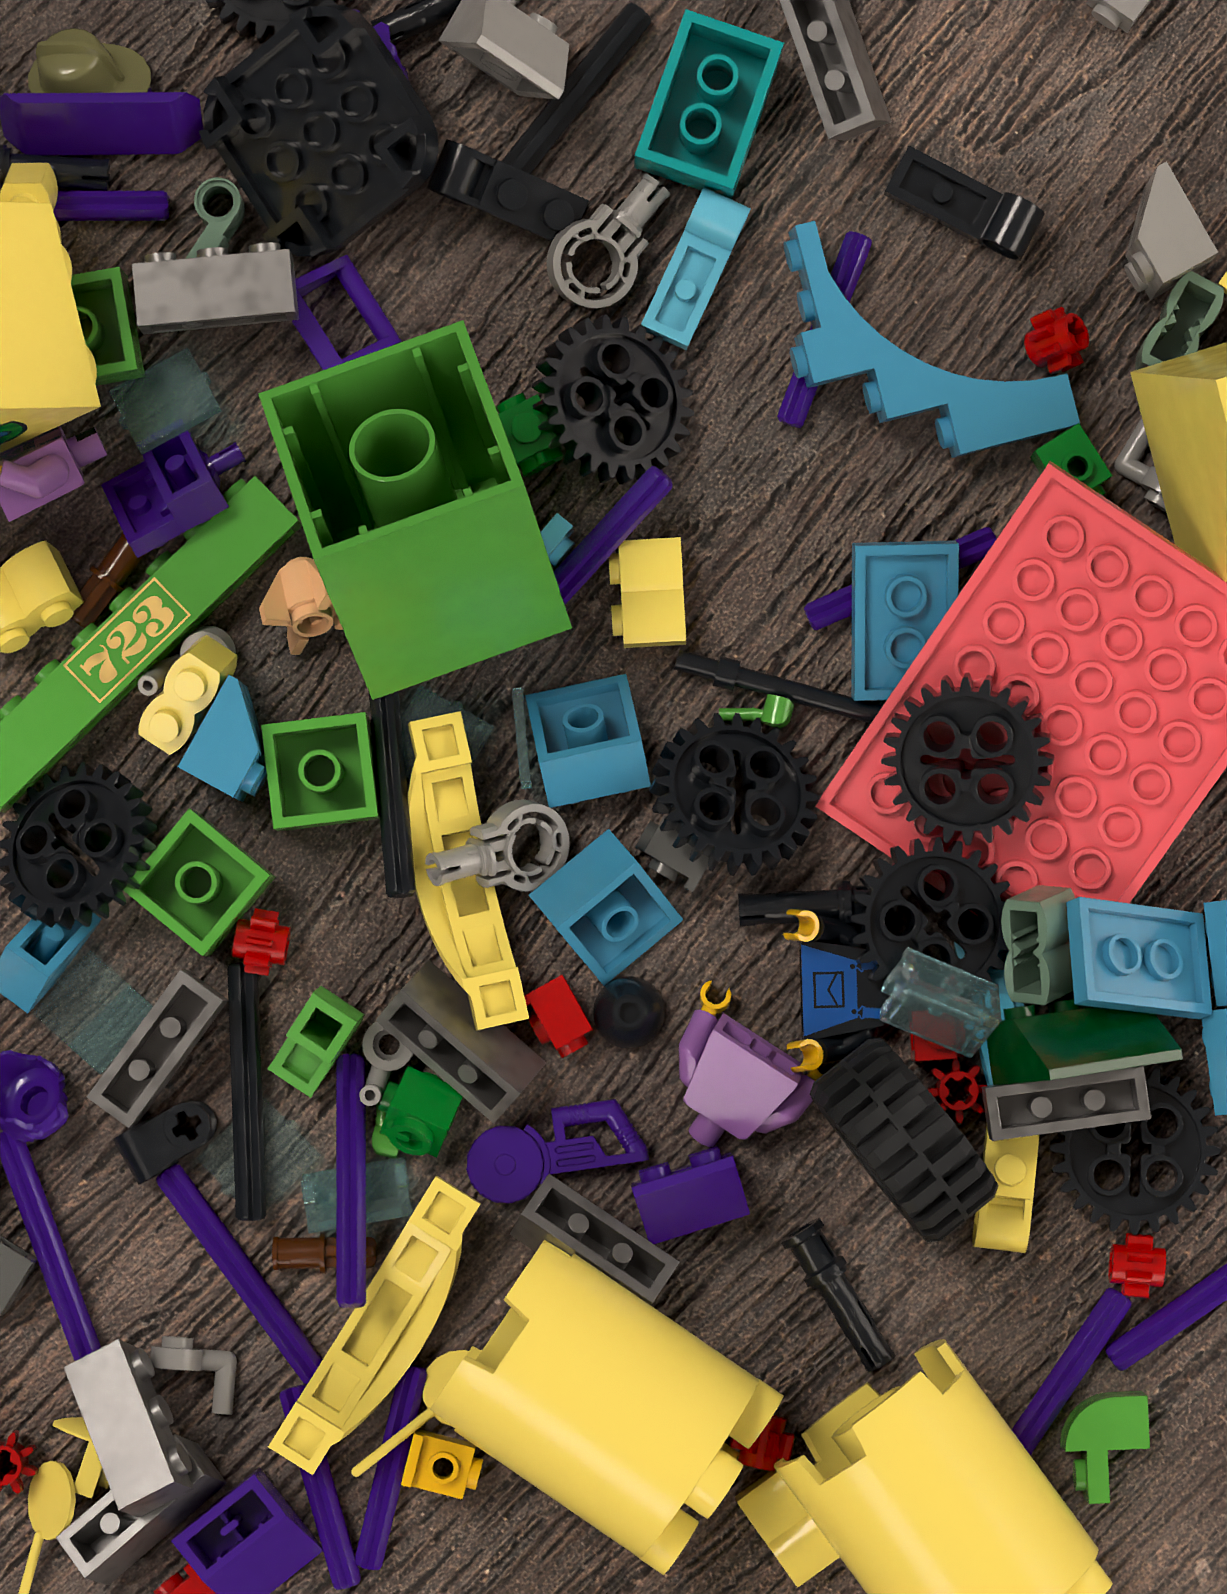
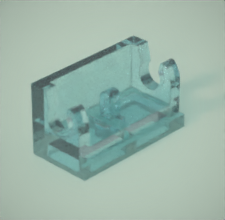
M909 947L903 952L902 959L888 975L881 989L882 992L891 996L886 999L880 1009V1021L969 1058L973 1057L1002 1021L999 986Z
M405 1156L366 1163V1223L411 1216L414 1212V1204ZM336 1169L303 1174L301 1187L309 1234L336 1229Z

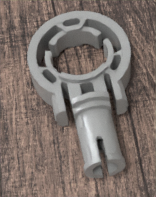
M645 173L642 180L617 210H612L606 204H601L589 219L572 222V224L557 233L550 244L546 263L549 280L553 288L563 299L581 307L602 308L616 303L628 293L637 275V257L649 244L644 238H640L643 231L642 227L663 201L670 196V192L664 186L661 188L657 187L660 184L659 181ZM586 230L584 234L578 236L580 231ZM617 230L620 231L621 233L616 237L615 240H613V234ZM595 239L607 248L612 261V272L608 279L602 282L600 286L602 290H609L616 283L617 285L602 297L585 299V292L601 293L600 288L592 286L588 288L582 285L573 275L572 263L561 262L562 252L564 255L573 256L576 248L581 243ZM569 285L574 288V292L569 288Z
M514 800L499 807L489 817L487 823L470 829V834L477 837V839L468 838L464 846L437 853H429L426 856L425 864L432 865L436 863L437 867L426 869L430 881L435 886H441L447 882L476 875V881L482 887L489 888L503 884L519 891H534L565 865L569 853V833L565 822L555 810L530 800ZM538 812L544 818L545 822L543 820L531 817L529 815H525V813ZM531 823L536 825L539 830L541 846L535 859L542 864L537 866L527 863L526 866L518 868L512 856V846L516 838L514 834L522 825Z

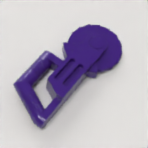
M610 1099L551 1108L555 1141L545 1142L542 1136L528 1124L524 1130L515 1126L501 1125L486 1130L474 1140L467 1154L466 1170L472 1186L481 1196L496 1203H513L525 1199L537 1188L539 1183H543L548 1174L649 1160L648 1147L640 1138L633 1124L630 1123L629 1118L618 1101ZM606 1121L626 1153L607 1156L594 1135L566 1139L565 1127Z

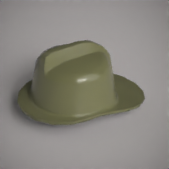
M77 28L61 30L51 35L46 41L38 42L36 47L37 59L34 61L28 74V87L31 93L148 92L151 85V71L142 56L130 48L101 43L90 32Z

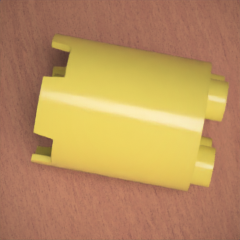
M544 1240L505 1297L504 1301L511 1308L483 1350L474 1346L471 1347L430 1410L453 1426L456 1433L664 1575L678 1558L699 1524L698 1520L680 1509L683 1503L706 1519L713 1514L730 1490L744 1465L736 1460L739 1452L726 1444L725 1440L730 1436L749 1449L770 1421L784 1395L738 1366L575 1253L570 1256Z
M945 1339L929 1343L914 1353L926 1376L920 1371L914 1374L901 1387H895L882 1395L866 1382L806 1429L801 1436L814 1457L816 1464L813 1465L805 1455L787 1462L782 1458L774 1464L776 1471L867 1594H1106L1113 1584L1096 1561L1099 1549Z

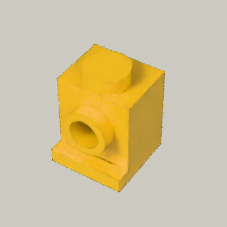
M418 1429L413 1435L401 1485L463 1499L466 1488L476 1490L484 1459L474 1457L476 1446L471 1442ZM446 1458L452 1462L453 1472L449 1476L441 1477L435 1473L433 1465L437 1459Z

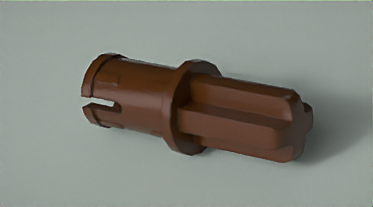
M123 532L96 568L93 565L90 567L89 570L93 573L79 591L84 602L73 611L74 614L71 619L81 627L85 628L89 624L95 623L117 592L121 593L125 590L122 587L144 557L142 555L137 558Z
M320 1232L319 1237H273V1269L320 1268V1274H326L327 1268H336V1237H327L326 1232ZM366 1237V1268H372L377 1262V1243L375 1238Z

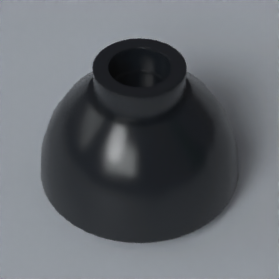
M634 976L620 977L606 984L598 993L593 1007L594 1022L601 1036L612 1045L625 1049L639 1048L653 1041L660 1033L666 1016L664 1000L657 988L647 980Z

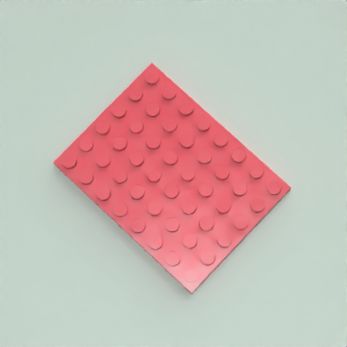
M1049 461L832 779L815 807L889 857H891L890 848L893 846H899L907 856L910 855L909 844L910 840L920 839L925 851L928 852L931 838L941 837L944 852H947L953 841H961L963 846L962 857L964 858L971 851L980 850L982 853L978 867L982 868L989 864H996L998 868L991 878L993 884L1007 881L1010 884L1007 890L1000 894L1001 901H1006L1037 885L1071 888L1075 898L1085 897L1130 904L1227 767V582L1214 570ZM965 673H970L973 686L979 688L987 675L992 676V691L999 693L1008 683L1012 684L1009 700L1013 703L1028 696L1030 700L1023 713L1027 717L1042 713L1043 719L1034 729L1035 733H1051L1052 736L1048 744L1040 747V751L1054 754L1053 764L1039 767L1040 770L1052 776L1050 785H1034L1044 796L1041 806L1025 802L1031 812L1030 820L1024 822L1013 815L1014 830L1012 834H1006L997 825L994 827V839L991 843L985 840L981 831H975L970 845H965L962 831L956 830L948 843L944 842V827L939 825L928 835L924 834V826L927 819L922 815L908 822L906 818L912 807L910 802L894 805L892 802L901 790V786H889L884 783L885 778L896 771V767L881 764L884 754L896 751L895 748L883 742L887 733L902 732L891 722L895 713L911 716L904 705L905 700L910 696L923 703L921 688L926 683L937 693H940L941 680L946 675L952 680L955 688L960 687ZM940 721L928 725V735L935 743L945 745L954 741L955 735L950 725ZM991 721L980 726L981 736L989 744L998 745L1007 741V731L1000 723ZM966 748L955 759L938 758L930 755L921 756L923 763L963 760L965 769L972 770L978 760H996L1005 763L1015 762V758L1012 755L975 759L971 756V749ZM934 774L928 779L930 789L939 796H949L956 790L953 780L945 774ZM987 774L981 778L982 788L991 796H1002L1009 791L1008 783L998 774ZM932 870L925 876L924 880L944 893L946 887L944 878L941 874Z

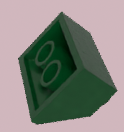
M1074 999L1048 1003V1013L1036 1015L1035 1005L1003 1009L1004 1020L984 1022L993 1085L1049 1081L1183 1059L1182 1049L1155 1014L1091 1006L1080 1008L1079 1005H1075Z

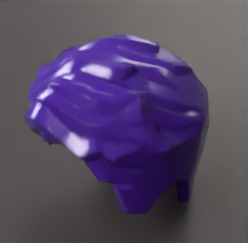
M11 1050L0 1053V1129L11 1136L13 1140H20L24 1143L42 1140L56 1132L66 1123L69 1116L67 1109L68 1097L65 1093V1075L58 1066L40 1055H27Z

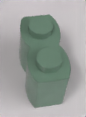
M1193 271L1185 274L1176 283L1165 300L1160 313V321L1152 328L1143 341L1136 357L1135 370L1197 352L1199 338L1207 331L1221 309L1224 288Z
M1037 885L1006 900L1001 918L1003 937L1009 949L1004 966V980L1012 1002L1046 1005L1073 991L1066 902L1075 899L1071 888Z

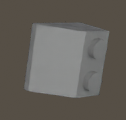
M461 0L438 41L519 96L559 100L565 86L570 44L555 35L558 27L539 14L532 12L530 16L526 15L515 7L517 0Z
M1167 161L1157 166L1144 187L1125 255L1129 262L1124 265L1128 279L1137 292L1145 290L1150 300L1174 288L1176 283L1188 272L1193 271L1197 274L1203 272L1218 254L1215 245Z

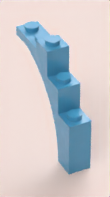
M811 221L795 225L788 232L790 240L784 242L786 261L791 272L798 271L803 291L797 292L798 308L803 322L811 321L813 330L801 332L794 338L796 347L790 348V358L796 377H804L807 388L867 373L869 382L863 383L862 388L869 413L877 412L879 423L939 408L941 417L935 419L936 433L943 449L949 448L951 458L1069 429L1078 423L1080 424L1067 373L1030 381L1004 382L982 380L950 373L904 352L880 335L844 297L828 272L816 222Z

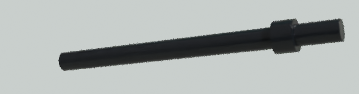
M679 650L674 668L677 671L714 680L713 686L733 691L735 686L764 695H777L788 698L791 702L870 724L883 706L865 700L854 701L850 696L740 666L741 661L721 656L720 660H715Z

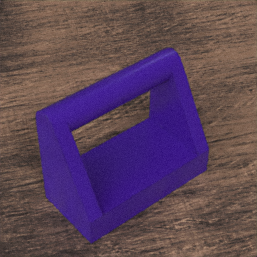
M344 255L295 279L299 320L291 321L322 370L402 342L348 255ZM336 276L377 342L343 359L340 358L303 299L305 295Z

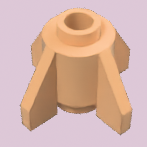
M297 557L287 562L278 571L259 607L262 625L287 627L290 654L300 655L309 641L308 637L318 636L327 632L333 626V622L336 630H343L314 559Z

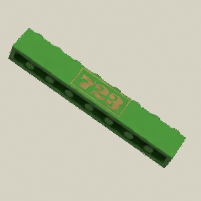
M256 476L248 483L243 478L234 483L223 494L229 508L214 515L207 522L200 523L187 530L183 534L187 542L173 555L167 550L156 558L146 570L150 577L136 591L130 586L121 592L108 607L113 613L99 627L91 623L73 639L71 645L75 650L64 661L60 663L57 659L52 660L35 676L34 681L38 686L24 699L19 695L15 696L0 709V812L6 813L14 803H17L27 793L26 789L29 786L33 787L43 775L48 773L138 686L139 679L152 666L168 657L302 527L299 520Z

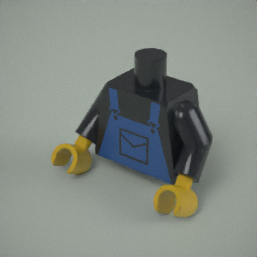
M788 909L786 914L795 915L799 920L798 931L795 934L783 933V936L787 940L799 941L802 1040L788 1043L787 1050L799 1048L802 1051V1064L791 1067L792 1072L799 1073L815 1070L820 1065L841 1061L866 1040L877 1038L879 1027L887 1025V1004L903 1003L904 988L901 987L893 995L884 994V989L888 978L883 977L875 982L867 979L875 965L873 962L857 964L855 959L866 950L864 944L849 943L848 940L853 935L860 933V929L845 924V922L837 918L815 915L809 910Z

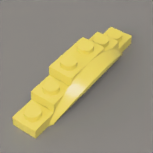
M461 711L411 721L408 723L415 762L410 778L408 806L416 894L424 921L446 967L460 986L468 993L476 1031L527 1020L529 1015L519 970L514 962L495 886L489 888L482 887L477 883L476 875L447 882L441 886H435L430 881L426 871L428 868L437 867L436 863L432 865L425 864L426 856L429 853H437L464 846L468 838L477 839V837L470 834V829L481 825L471 769L472 760Z
M435 1176L366 1289L365 1306L353 1310L268 1447L313 1475L331 1445L341 1441L356 1429L389 1395L419 1354L444 1308L460 1261L462 1234L481 1204L479 1201L439 1176Z

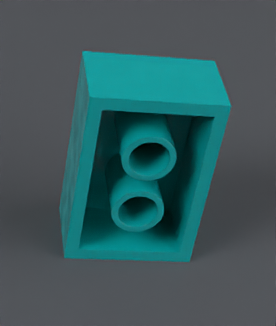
M685 9L634 155V168L701 191L705 187L729 199H733L782 58L784 42Z

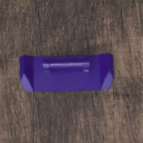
M149 88L148 92L4 93L0 96V120L3 135L24 154H179L200 140L199 131L204 130L200 99L187 92H152V89Z

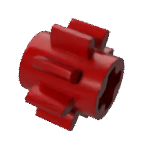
M1059 307L1055 310L1050 308L1030 318L1034 330L1026 333L1024 345L1028 357L1037 367L1044 368L1048 366L1049 373L1054 374L1060 370L1065 372L1084 362L1079 352L1088 347L1089 333L1085 323L1077 314L1069 313L1066 315L1064 307Z
M255 908L251 920L238 919L233 941L232 957L244 959V972L269 976L272 964L285 965L290 943L291 927L279 925V912Z
M957 1058L951 1059V1071L946 1073L939 1069L931 1068L932 1075L938 1080L935 1088L927 1089L933 1096L937 1097L940 1102L939 1105L944 1111L947 1108L953 1110L956 1123H962L964 1118L963 1110L971 1108L975 1112H983L981 1105L976 1100L978 1093H982L981 1087L987 1085H978L974 1079L979 1073L980 1066L974 1065L967 1072L960 1071V1063ZM965 1078L968 1082L964 1087L965 1093L969 1095L967 1100L963 1102L954 1099L948 1103L945 1099L950 1092L945 1086L947 1080L951 1079L959 1082Z
M1126 1233L1125 1245H1111L1108 1280L1109 1283L1121 1284L1123 1296L1149 1298V1286L1163 1287L1166 1271L1165 1248L1153 1247L1154 1238L1151 1235H1131V1233Z
M773 1414L766 1427L749 1449L733 1438H730V1447L740 1449L738 1461L746 1466L767 1471L776 1470L774 1464L778 1461V1458L790 1461L795 1434L784 1432L787 1419Z
M14 1430L8 1436L7 1441L1 1442L0 1440V1455L5 1451L10 1452V1462L17 1465V1468H13L6 1475L0 1473V1492L4 1485L8 1484L11 1485L15 1493L22 1492L24 1484L20 1476L22 1474L34 1476L39 1471L37 1467L29 1464L28 1456L36 1450V1445H29L25 1448L22 1444L18 1443V1430Z

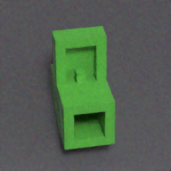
M321 985L313 992L287 1032L286 1036L288 1038L273 1059L268 1070L311 1098L341 1052L352 1039L365 1014Z
M1142 1391L1105 1392L1093 1395L1079 1403L1064 1423L1060 1446L1065 1452L1081 1451L1082 1459H1073V1482L1075 1491H1083V1498L1088 1504L1110 1503L1108 1450L1150 1449L1148 1396Z

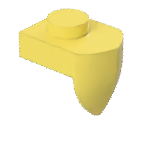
M83 1417L54 1420L52 1426L89 1441L74 1484L75 1493L92 1499L99 1492L100 1486L109 1489V1484Z

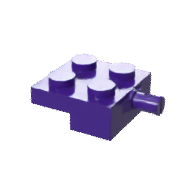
M181 421L138 445L145 461L101 485L128 544L137 558L153 549L162 547L169 540L200 523L207 522L214 515L229 508L220 490L219 475L242 462H246L236 442L208 457L206 453L199 449L185 423Z

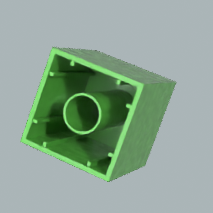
M463 320L258 393L314 562L372 700L572 628L525 484Z

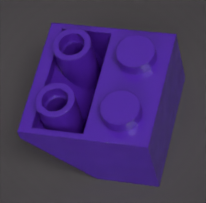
M718 1146L689 1154L690 1165L671 1170L667 1161L638 1171L640 1180L632 1182L631 1188L648 1241L652 1244L660 1243L750 1214L731 1152L721 1155Z
M260 1467L180 1530L171 1540L201 1580L216 1594H270L323 1551L322 1545Z

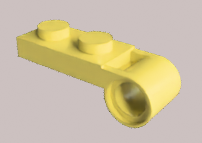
M986 1122L983 1162L994 1176L995 1181L998 1183L995 1197L975 1213L972 1238L973 1247L1026 1253L1030 1235L1040 1135L992 1141L988 1136Z

